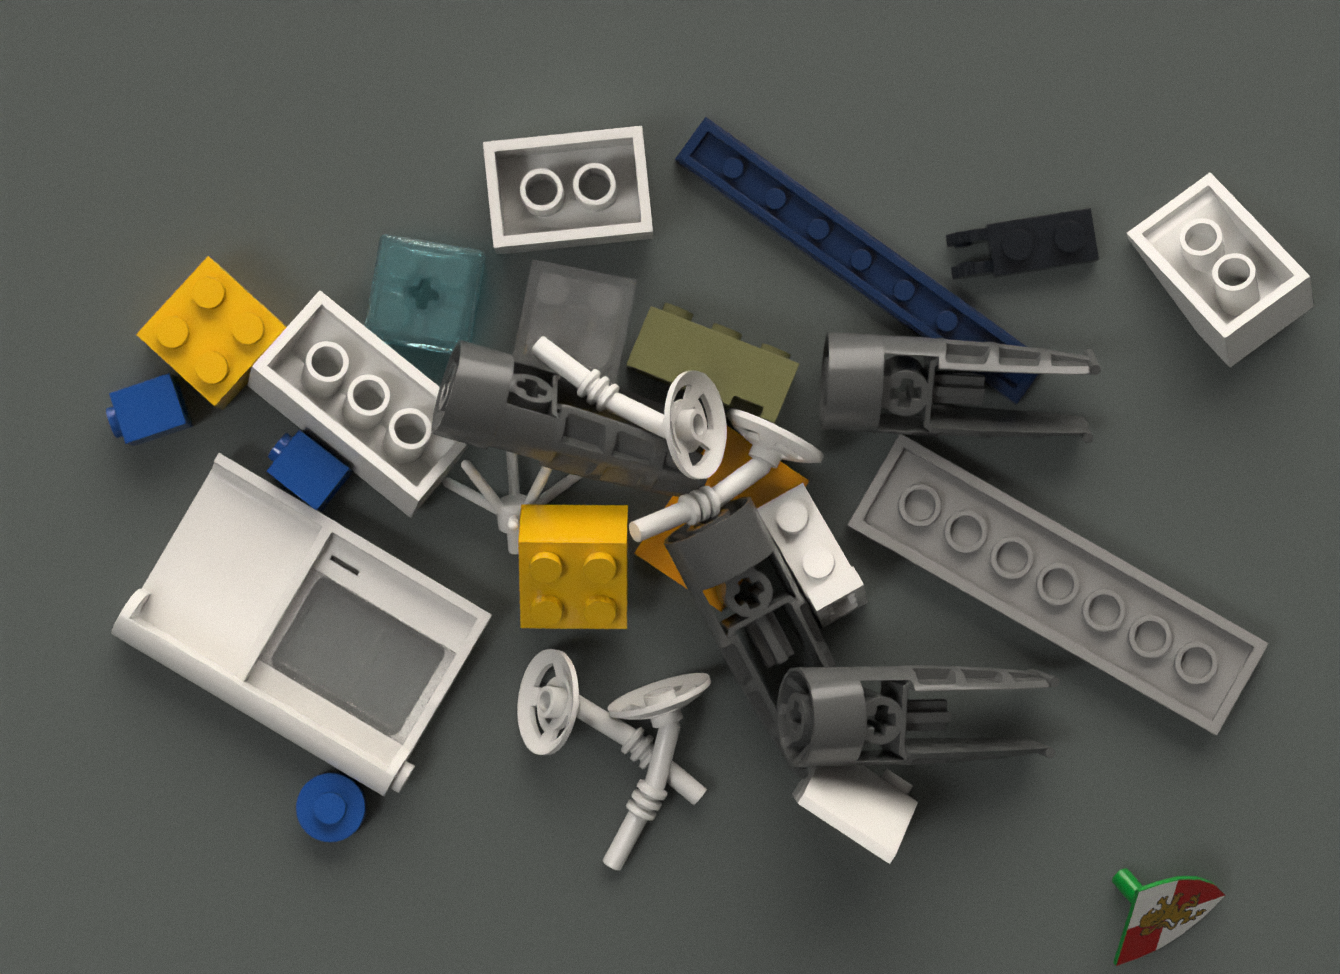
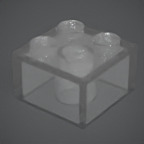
M532 259L513 352L514 361L557 373L531 353L535 343L544 336L589 371L595 369L600 371V379L606 376L610 379L609 385L614 383L618 385L638 287L637 280Z

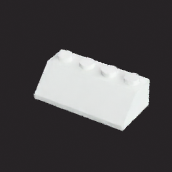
M319 291L251 368L248 387L352 469L354 473L410 518L444 480L469 446L465 443L431 434L433 412L440 387L322 291Z

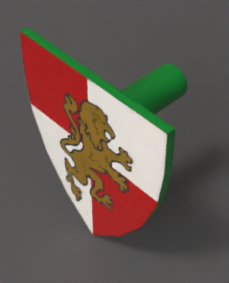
M1128 868L1119 870L1113 876L1112 883L1128 900L1131 906L1113 963L1115 966H1118L1162 948L1204 918L1220 902L1225 894L1212 881L1198 876H1176L1143 886Z

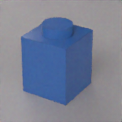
M170 373L109 393L113 406L106 408L107 418L116 438L123 436L125 444L136 446L194 426L178 377Z
M298 430L293 437L285 433L268 455V458L273 463L266 471L312 508L323 512L353 473L352 469L301 430Z

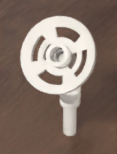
M542 336L533 346L531 353L577 387L578 396L583 398L587 395L586 402L590 405L597 403L596 409L602 412L606 409L666 439L672 459L685 476L691 479H705L713 475L720 466L727 439L726 415L719 391L713 381L703 372L695 370L685 371L675 378L667 394L663 415L619 393L620 387L614 383L609 386V378L604 376L600 379V371L597 369L589 371L546 337ZM687 385L683 399L674 402L678 391ZM699 398H701L707 415V420L702 405L698 400ZM700 446L705 449L704 455L696 465L692 466L689 453L694 452Z
M730 408L726 417L733 427L752 444L748 453L752 459L712 488L710 486H703L698 490L691 491L689 494H683L678 498V503L630 522V534L636 542H641L681 524L695 525L700 521L707 520L709 517H715L720 513V508L767 475L771 467L777 468L781 459L800 463H821L824 454L802 438L767 420L738 409Z
M545 649L531 660L522 678L517 704L520 734L531 752L538 755H552L556 753L567 741L573 729L575 719L578 718L621 744L622 753L631 752L630 759L633 762L639 759V767L641 769L649 767L654 747V737L652 735L644 737L645 730L642 727L635 729L619 718L611 717L609 712L579 695L577 674L567 654L557 649ZM554 666L556 677H553L546 686L539 687L545 673L550 667ZM536 707H537L538 720H539V723H540L541 728H542L543 731H544V733H543L542 735H541V733H540V731H539V728H538V725H537V720H536ZM565 727L562 734L557 738L559 730ZM672 760L666 783L692 805H695L707 789Z
M706 673L684 674L645 685L624 694L608 706L611 717L627 720L650 719L653 728H658L646 778L638 781L637 787L639 789H635L631 794L633 799L628 800L626 804L629 811L603 858L604 864L614 870L622 869L648 820L653 821L655 819L656 812L654 810H660L662 803L659 800H665L667 796L664 788L681 728L679 721L683 719L680 708L695 700L710 686L711 680Z

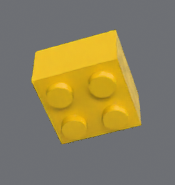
M207 256L136 335L211 404L224 410L248 383L254 363L287 326L216 261Z
M521 504L518 539L520 628L627 629L628 505Z

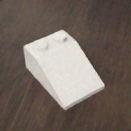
M1208 173L1127 232L1129 241L1196 332L1230 368L1314 307L1310 276L1211 173Z
M863 765L809 767L807 778L801 779L792 793L796 802L890 864L897 854L918 804L914 798L908 795L913 785L887 768L880 777Z

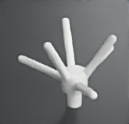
M506 451L509 495L499 498L469 460H463L461 463L462 469L482 494L449 477L443 480V485L497 515L498 528L501 532L507 533L508 551L511 554H519L518 539L521 504L546 505L583 478L569 474L541 494L553 470L542 466L528 495L520 494L518 455Z

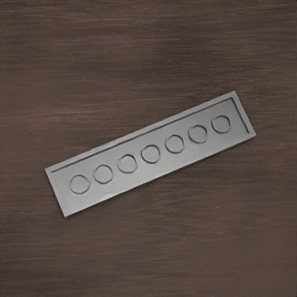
M902 434L897 436L847 524L848 527L1216 736L1269 644Z

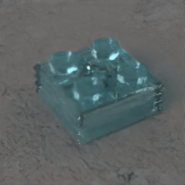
M388 234L381 235L365 327L388 344L447 354L452 353L458 340L472 343L486 260L483 251ZM423 282H431V289L439 293V298L437 301H429L426 309H419V303L415 298L411 297L413 289H421Z

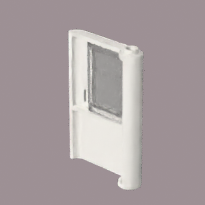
M218 453L209 475L143 587L138 589L128 600L119 614L111 634L385 797L390 788L399 793L410 777L415 765L407 760L484 632L492 614L233 460Z

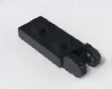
M1091 208L987 224L985 228L945 235L947 247H954L956 249L970 247L972 244L988 243L990 261L959 263L951 268L953 280L993 274V278L1091 263L1099 260Z

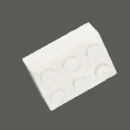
M642 126L483 142L493 247L497 255L654 239Z

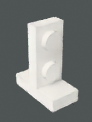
M803 483L757 508L770 535L808 599L811 609L822 628L868 603L861 578L854 566H850Z

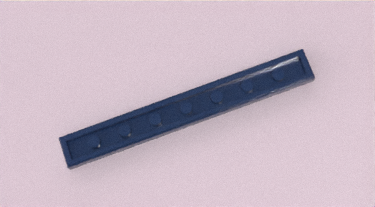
M707 117L704 118L675 158L676 163L919 337L975 342L988 341L996 342L997 344L1027 347ZM968 371L970 373L984 374V383L1014 405L1020 401L1038 375L1030 373Z

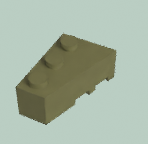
M665 302L662 310L650 307L627 361V369L668 386H671L675 378L685 371L695 370L703 372L715 384L725 410L728 411L730 408L738 409L775 424L800 363L790 360L791 355L773 346L762 343L761 347L758 348L740 341L743 336L742 334L723 325L713 323L712 328L709 329L691 322L694 314ZM687 385L683 386L680 391L685 392Z

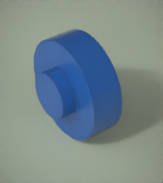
M337 772L323 773L309 780L301 789L296 802L297 818L302 828L311 837L323 842H338L354 834L362 825L367 811V801L361 786L351 777Z

